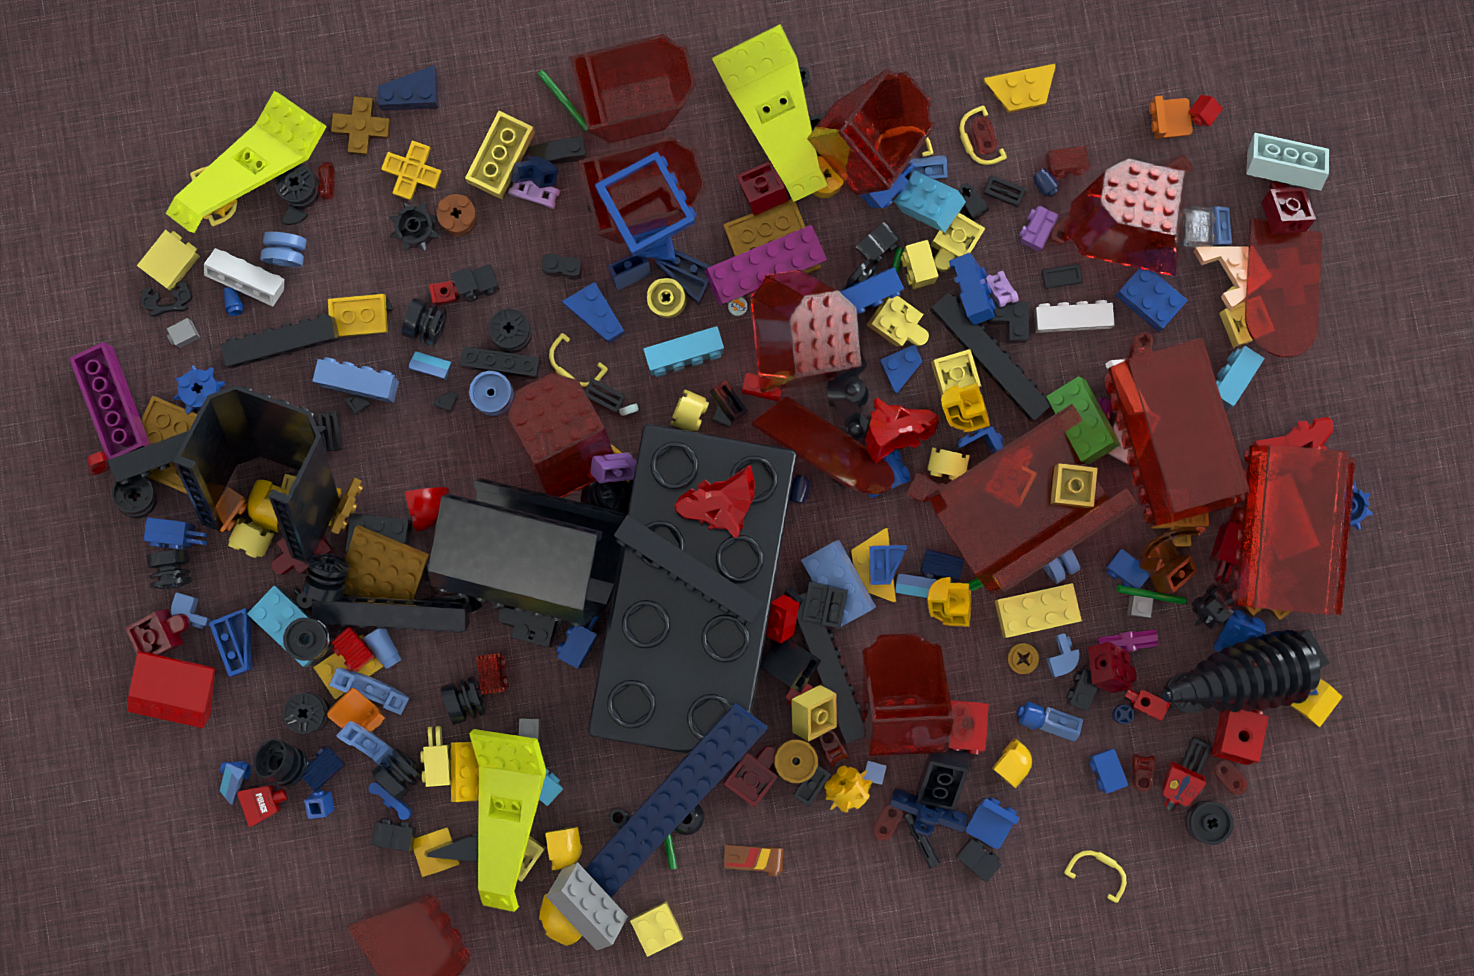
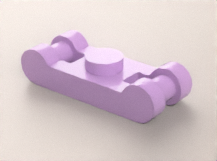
M532 181L513 182L512 188H509L508 194L511 196L535 202L551 209L555 208V199L560 193L559 189L553 187L538 188ZM520 185H525L524 191L519 190ZM544 192L549 193L548 199L542 198Z
M1004 271L997 272V275L994 276L988 275L985 278L986 283L988 282L993 297L1000 307L1006 306V303L1009 302L1015 303L1019 301L1017 292L1010 285Z

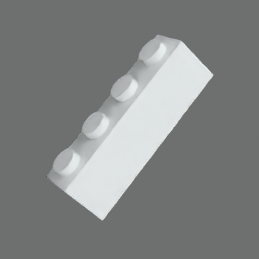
M215 248L204 263V276L268 305L274 306L284 291V279L279 275L269 273L261 267L249 264L245 260L238 259L226 251Z
M1099 300L1095 302L1096 304H1088L1087 301L1077 302V305H1069L1068 302L1058 303V306H1050L1048 303L1039 304V307H1036L1034 310L1035 333L1111 329L1114 326L1113 303H1107V300Z

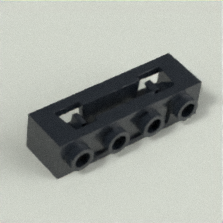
M463 346L460 366L463 369L483 372L496 371L504 375L538 379L541 360L539 357Z

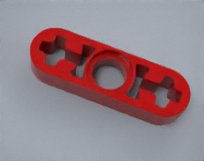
M104 451L92 454L87 458V467L91 476L108 470V459Z

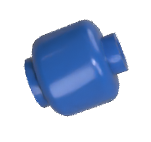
M1028 701L1023 706H1019L1016 716L1019 717L1018 722L1020 725L1036 730L1038 727L1041 728L1047 714L1044 713L1042 706Z

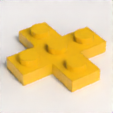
M412 141L406 158L387 152L381 170L398 176L393 195L412 201L417 184L436 190L442 171L425 165L431 150L430 146Z

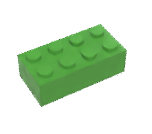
M1078 376L1046 396L1081 462L1089 465L1121 445L1085 379Z

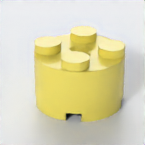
M663 278L656 280L650 285L647 292V302L650 309L658 316L673 318L685 309L687 295L677 281ZM665 294L667 296L670 295L671 300L669 302H663L665 300L663 297Z
M684 389L683 394H685V397L683 396L679 399L672 416L675 422L671 421L670 425L682 430L696 432L702 421L699 417L701 413L706 412L709 402H706L705 397Z
M932 447L927 469L931 471L930 475L942 477V474H947L949 479L957 481L965 478L970 455L962 458L961 453L940 449L938 453L935 452L936 448Z
M238 518L228 545L237 550L240 548L246 550L245 554L254 558L264 556L274 533H270L271 530L262 528L252 521L246 524V519Z

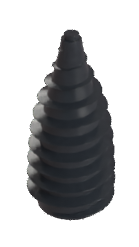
M1293 630L1274 631L1270 634L1260 635L1257 638H1249L1245 642L1235 643L1232 647H1225L1220 652L1211 654L1207 660L1199 662L1195 669L1189 671L1186 678H1181L1177 683L1166 687L1162 691V697L1164 701L1169 703L1187 702L1192 705L1200 703L1205 709H1210L1213 706L1220 712H1224L1226 709L1231 712H1239L1241 709L1250 712L1254 709L1265 710L1267 707L1278 708L1280 705L1290 706L1293 703H1303L1308 698L1310 692L1317 688L1321 674L1320 663L1314 647L1301 634Z

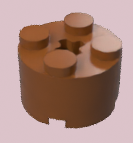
M449 195L439 202L437 208L439 223L447 233L453 236L469 234L477 223V211L472 202L464 195ZM455 213H460L459 218L454 217Z

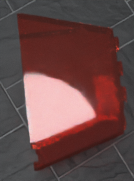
M665 34L569 56L587 131L608 143L665 130L683 108L696 87L687 47L671 40Z
M886 69L836 101L808 136L807 140L855 195L889 190L935 127L934 121H931L930 113L932 101L908 72H891V70Z
M673 136L578 160L598 236L618 244L625 243L599 196L595 184L655 152H658L660 157L662 155L665 157L669 165L666 167L669 174L673 172L678 181L676 183L678 190L682 189L687 197L685 203L688 207L691 206L694 209L706 188L696 149L689 147ZM656 162L606 188L632 236L664 225L671 226L686 218Z
M1126 159L1105 170L1072 201L1066 230L1067 238L1072 239L1079 248V253L1083 256L1176 276L1185 215L1184 171Z
M801 270L768 274L763 277L762 284L751 296L761 393L825 382L862 366L856 307L838 290Z
M550 373L516 391L506 424L543 492L562 498L595 481L596 477L594 478L591 474L592 457L614 454L606 429L579 381Z
M920 633L879 635L876 638V642L870 647L863 649V715L869 756L948 752L954 717L941 645L937 643L934 645L924 639V635Z
M430 893L364 915L347 927L379 976H459L471 961V954L461 940V933L457 928L453 929L449 923L451 922L449 915L441 911L438 907L440 905L438 899L434 895L431 896Z

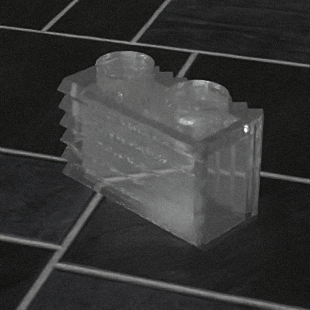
M1193 206L1185 209L1184 246L1192 248L1212 247L1215 241V234L1213 233L1215 215L1213 214V208Z

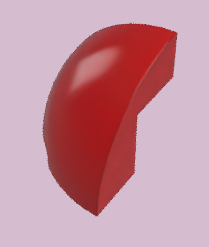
M447 487L425 488L405 492L409 513L412 516L416 532L427 530L437 523L441 497L449 493Z

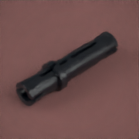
M911 813L903 815L911 831L909 833L914 837L929 869L939 865L940 861L927 837L914 830L916 815Z

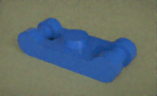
M379 782L369 785V792L380 795L384 799L382 802L390 809L392 807L395 808L400 819L405 820L412 816V809L402 800L392 796Z

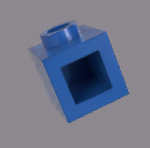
M316 790L304 800L308 819L327 817L335 810L331 791Z

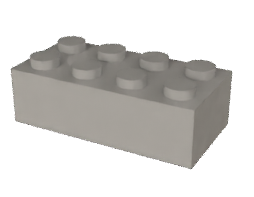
M579 863L562 868L546 896L596 950L613 945L628 917Z

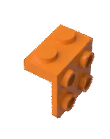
M1162 95L1155 96L1149 103V111L1153 119L1151 127L1155 139L1189 136L1192 134V121L1188 113L1190 106L1187 98L1163 100Z
M227 487L216 505L217 512L223 523L220 529L222 532L232 530L237 522L235 520L236 516L243 514L247 508L246 502L248 499L230 487Z
M351 688L327 711L328 718L342 729L349 721H352L372 732L385 719L381 710L356 688Z

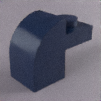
M526 156L525 161L514 163L511 180L515 183L532 181L538 188L555 186L558 169L544 158Z

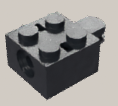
M503 607L499 611V621L504 625L514 627L512 638L552 647L558 621L553 620L552 617L547 615L543 617L533 615V612L527 610L524 612L516 611L512 607Z

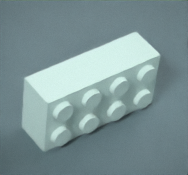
M1254 133L1247 151L1246 174L1321 191L1329 175V149Z

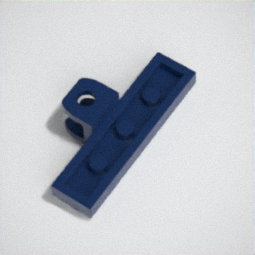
M894 788L890 806L917 815L914 822L915 832L929 837L934 830V826L938 823L963 833L968 815L960 811L916 803L917 796Z

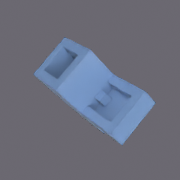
M175 593L171 606L172 616L184 613L189 618L190 625L193 622L192 626L201 629L204 626H210L209 622L212 621L210 618L194 614L198 598Z
M1065 633L1055 635L1060 654L1046 659L1052 677L1071 672L1079 661V649L1070 650L1072 642Z

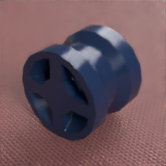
M1118 705L1113 709L1112 717L1119 724H1128L1134 718V711L1127 705Z

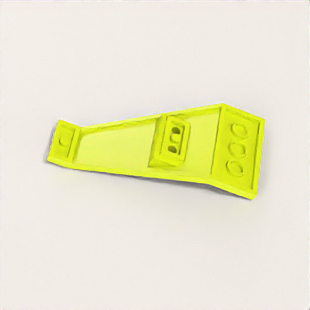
M781 24L713 57L712 60L730 95L784 182L793 202L828 186V182L819 165L798 60ZM785 98L787 102L783 104L780 102V99ZM768 106L770 111L765 112L763 107Z
M274 91L256 124L174 197L166 214L189 232L195 233L205 215L307 161L327 126L280 93Z
M473 729L469 734L479 765L478 891L483 906L515 912L519 906L514 890L543 787L546 768L538 739Z

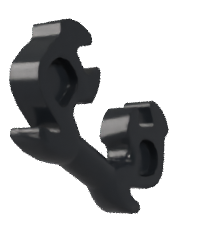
M177 282L176 284L180 289L176 291L172 288L171 290L172 296L177 298V301L163 306L157 305V302L161 300L160 294L156 291L154 295H150L153 289L145 288L141 291V305L148 310H153V312H149V315L152 317L166 312L186 311L189 307L183 305L189 303L193 297L189 290V285L185 282Z

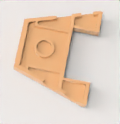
M1253 246L1196 247L1194 250L1201 265L1219 260L1236 289L1225 292L1221 296L1229 311L1233 310L1236 305L1243 302L1251 293H1254L1271 278Z

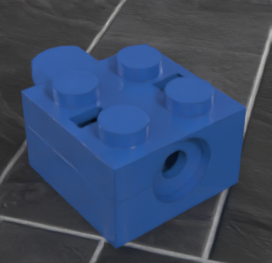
M907 157L903 158L896 166L882 165L856 192L871 208H886L892 203V198L896 194L899 195L906 189L905 185L909 181L905 176L914 168V165L912 163L908 164L909 159Z
M147 517L143 541L150 542V546L166 548L169 545V548L179 550L186 549V547L192 548V544L207 545L208 541L195 540L193 538L194 536L208 538L209 534L194 532L195 525L187 522Z
M600 613L592 619L588 628H585L587 624L583 626H570L566 633L569 637L565 643L561 642L556 651L559 653L557 658L577 669L581 668L599 636L592 632V629L599 619Z

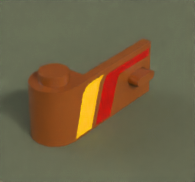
M725 845L724 869L767 872L769 876H779V872H783L784 848Z

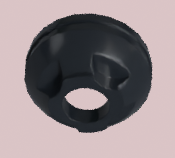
M699 804L690 812L692 821L688 824L681 822L674 829L677 833L691 835L702 827L704 812Z

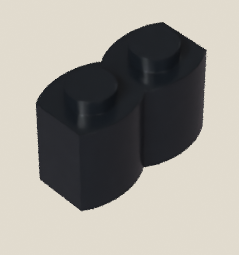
M884 222L864 238L855 249L865 260L868 259L871 262L870 265L873 263L877 265L884 259V253L887 251L891 253L899 246L897 244L899 237Z
M556 254L543 255L541 269L544 274L551 277L563 276L570 280L581 279L583 265L581 260L575 257L562 258Z
M381 818V821L375 822L371 845L407 852L413 850L416 827H412V823L400 821V824H394L392 819Z
M970 838L955 857L987 883L1002 865L998 862L1000 858L992 851L990 853L986 852L983 849L985 845L977 838L975 840Z

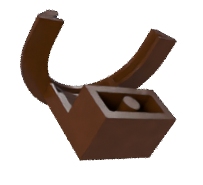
M1190 526L1177 528L1156 537L1145 546L1139 557L1138 565L1142 570L1148 571L1157 592L1174 593L1198 572L1191 556L1179 555L1172 539L1186 535H1200L1206 530L1205 527Z

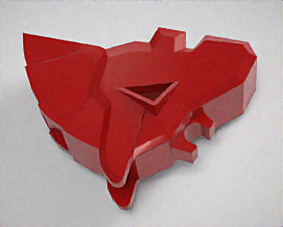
M876 398L874 400L876 411H871V421L865 442H867L868 452L876 464L895 449L907 446L915 449L921 444L918 439L926 441L933 436L937 429L939 416L930 410L907 409L902 405H887L879 398Z
M1329 417L1313 419L1312 424H1308L1307 421L1297 422V427H1292V431L1285 437L1258 440L1250 448L1270 470L1285 475L1291 473V475H1296L1300 482L1308 484L1309 480L1313 479L1312 468L1317 462H1324L1326 457L1320 455V451L1325 452L1327 450L1324 443L1333 432V421Z
M751 465L745 467L726 481L711 484L705 479L697 484L698 490L691 488L678 498L675 503V511L683 518L699 520L701 524L704 521L710 524V530L714 527L727 529L734 538H737L744 526L743 518L755 496V480Z

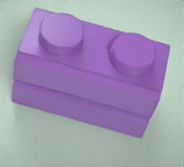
M1039 205L1036 210L1032 209L1027 218L1030 220L1028 226H1023L1019 234L1022 237L1020 243L1040 252L1059 215Z
M629 452L593 456L591 474L594 478L596 477L599 483L633 480L637 461L632 458Z

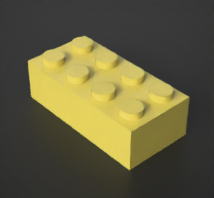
M498 111L465 177L467 183L502 199L511 182L514 163L521 162L535 134L534 128Z
M1073 583L995 600L1003 638L1082 621Z

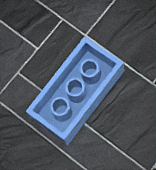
M324 357V360L318 359L313 377V382L318 386L394 403L399 381L391 372L381 370L378 373L373 368L362 366L360 369L354 366L355 364L343 361V364H339L335 359Z
M839 540L801 560L813 582L848 590L841 627L876 608L875 603Z

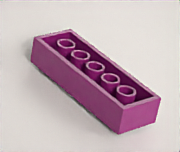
M809 225L707 268L704 273L720 307L818 266L827 259L813 226Z
M102 342L70 357L71 365L107 459L109 460L150 445L114 348Z

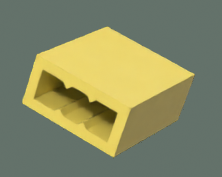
M165 230L137 266L171 291L172 288L175 289L176 283L182 280L200 256L196 253L197 248L189 242L186 245L181 242L182 237L176 232L172 231V233H169Z

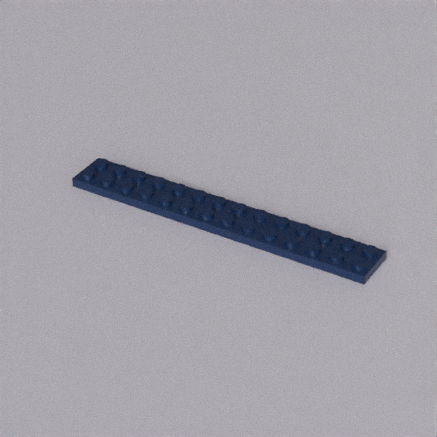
M734 703L583 869L611 898L766 732L767 726L737 703Z

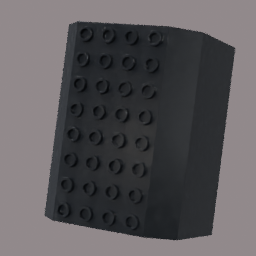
M234 385L208 395L173 461L201 524L220 532L223 523L217 512L216 505L237 465L257 457H263L299 470L288 495L272 489L269 499L291 558L308 564L310 557L315 554L340 502L323 441L311 412L302 406H292L285 400L278 401L273 399L266 393H256L246 386L239 387Z
M484 478L474 481L473 488L478 489L476 500L449 493L441 497L428 570L431 585L437 587L439 591H453L461 597H476V600L481 602L492 601L497 606L514 607V610L520 612L531 611L536 616L543 617L547 615L555 621H570L575 626L587 624L607 607L614 588L621 545L615 542L617 537L614 534L627 516L626 513Z

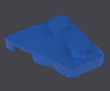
M664 225L632 237L636 244L669 226ZM669 237L639 253L637 256L675 261L672 238Z
M915 345L880 360L895 394L899 392L923 362Z
M907 545L869 546L870 585L891 584L907 549Z

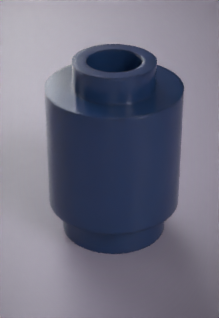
M1045 168L1033 176L1035 185L1044 197L1047 195L1052 197L1059 191V183L1050 171H1047Z
M796 475V478L793 477L789 501L805 503L811 481L807 480V476Z

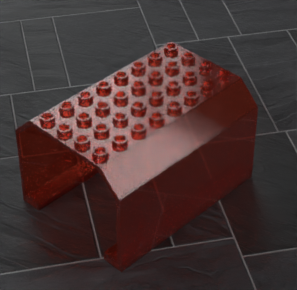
M1203 337L1130 358L1109 367L1108 374H1105V388L1107 395L1111 394L1110 405L1112 412L1117 413L1115 421L1118 431H1122L1121 442L1124 450L1128 449L1126 458L1129 468L1133 467L1134 470L1132 473L1135 487L1139 486L1137 495L1140 505L1144 504L1145 506L1143 515L1146 524L1150 523L1151 527L1169 524L1241 504V495L1248 494L1250 490Z
M1073 404L1051 415L927 495L935 514L977 579L991 594L1006 592L1138 505L1128 488L1110 498L1103 491L1097 480L1094 507L1081 508L1050 504L1054 465L1060 463L1088 467L1087 464L1080 461L1065 433L1083 421Z
M1250 445L1249 450H1246L1245 462L1248 463V469L1244 470L1243 474L1246 490H1242L1241 501L1245 503L1244 510H1240V521L1243 522L1242 530L1239 529L1238 541L1241 542V548L1237 549L1236 561H1239V570L1235 569L1234 581H1237V589L1233 590L1232 600L1236 601L1235 606L1343 615L1356 459L1349 458V451L1273 445Z

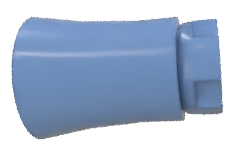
M378 628L362 638L377 657L380 664L382 663L386 669L401 660L399 654H397L399 652L386 628Z

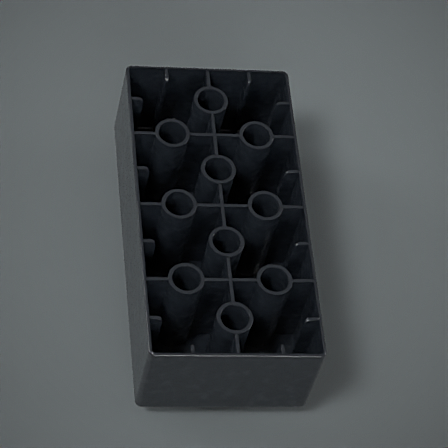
M646 424L643 427L627 515L758 598L764 604L753 622L747 621L744 624L735 618L736 613L731 610L729 613H726L718 607L720 603L714 599L712 602H709L701 597L703 592L700 590H690L684 586L685 581L681 578H678L676 581L667 575L668 570L664 567H661L659 570L650 564L651 559L644 556L642 559L632 553L634 548L629 545L625 548L621 545L588 726V734L591 737L688 754L734 703H737L752 715L797 460V452L795 450ZM751 465L755 480V496L743 518L744 526L737 538H734L727 529L714 527L710 530V524L704 521L701 524L699 520L683 518L675 511V503L678 498L691 488L698 490L697 484L705 479L711 484L726 481L745 467ZM745 754L739 759L737 763H740L744 760Z

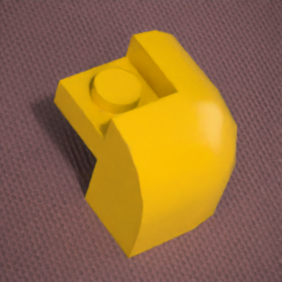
M978 383L961 388L957 384L943 393L941 398L942 407L951 427L964 430V432H970L990 426L986 406Z
M256 480L248 498V515L254 524L278 533L280 526L269 495L272 489L287 495L290 490L275 486L267 480Z
M950 577L935 581L929 589L927 599L930 616L943 621L942 625L969 627L971 617V591L969 590V584L951 583Z
M1013 738L1002 751V757L992 769L1004 781L1016 789L1029 773L1032 767V757L1026 746L1016 738Z
M566 827L546 832L549 860H552L553 871L573 865L579 860L582 853V845L580 843L578 827Z
M545 894L539 915V920H542L543 927L546 930L545 934L565 946L577 942L583 935L546 897L547 894Z

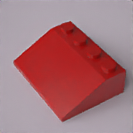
M139 651L128 695L127 712L204 728L211 717L215 668Z

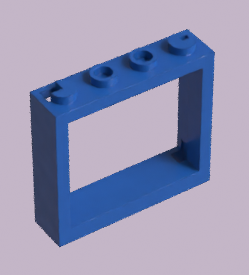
M658 152L595 184L599 196L633 257L695 224L694 218L696 214L691 206L688 207L685 203V200H687L685 193L682 189L678 190L676 186L678 181L673 172L669 174L666 168L669 165L663 155L660 157ZM656 162L686 218L636 244L606 188Z

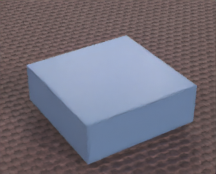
M867 761L865 768L867 773L864 779L882 785L887 766Z

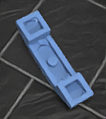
M337 667L329 686L346 693L351 688H356L366 698L383 705V708L400 715L409 700V697L399 690L377 679L348 669Z
M349 721L336 735L348 745H353L371 757L378 765L382 762L390 766L386 758L388 755L396 759L392 753L394 749L355 722Z

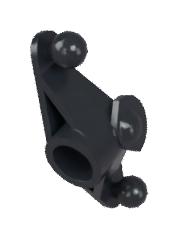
M851 347L846 351L844 362L834 380H828L827 393L829 406H836L851 439L861 440L866 434L869 421L860 413V407L868 401L869 391L864 382L859 378V375L868 365L862 352L855 347Z

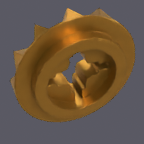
M1017 644L1008 653V663L1011 669L1018 674L1031 673L1038 665V653L1029 644ZM1017 653L1021 655L1029 653L1028 657L1026 658V660L1028 661L1027 663L1029 665L1025 664L1024 662L1019 663L1017 665L1018 661L1020 660V657Z

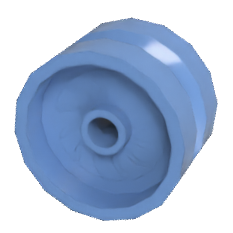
M265 232L263 243L268 248L262 249L260 260L277 266L302 267L304 256L299 252L305 250L307 240L294 234Z
M486 371L477 375L470 384L469 390L470 399L475 407L489 416L504 414L514 402L515 393L513 386L504 375L496 371ZM493 390H494V391H495L494 395L489 396V393H490V392L493 393Z
M1059 534L1049 539V546L1042 543L1034 548L1039 562L1055 584L1066 579L1065 572L1073 575L1080 570L1076 556L1064 538Z

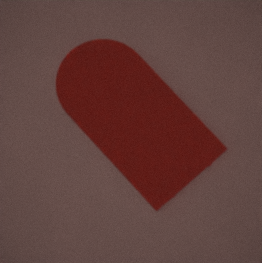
M1251 218L1245 303L1246 328L1253 341L1262 350L1271 355L1283 358L1301 355L1312 346L1318 332L1322 233L1307 230V232L1272 234L1268 221Z
M788 396L760 415L751 424L784 447L795 450L798 456L850 489L866 494H882L890 490L894 483V473L884 459L875 464L866 446Z

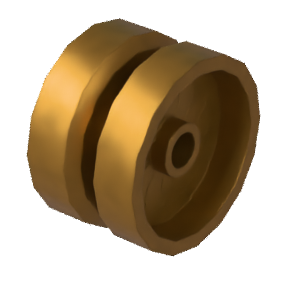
M789 740L777 749L774 756V766L777 773L784 780L791 783H802L814 775L818 767V757L815 749L809 743L802 740ZM793 758H799L800 762L798 765L792 763Z

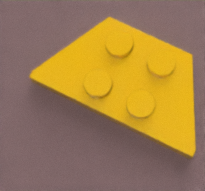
M1055 64L987 77L983 81L993 91V95L1002 102L1003 107L1008 113L1039 107L1047 102Z
M885 528L851 550L852 563L868 593L891 602H896L894 579H892L890 585H870L869 546H889L888 528Z

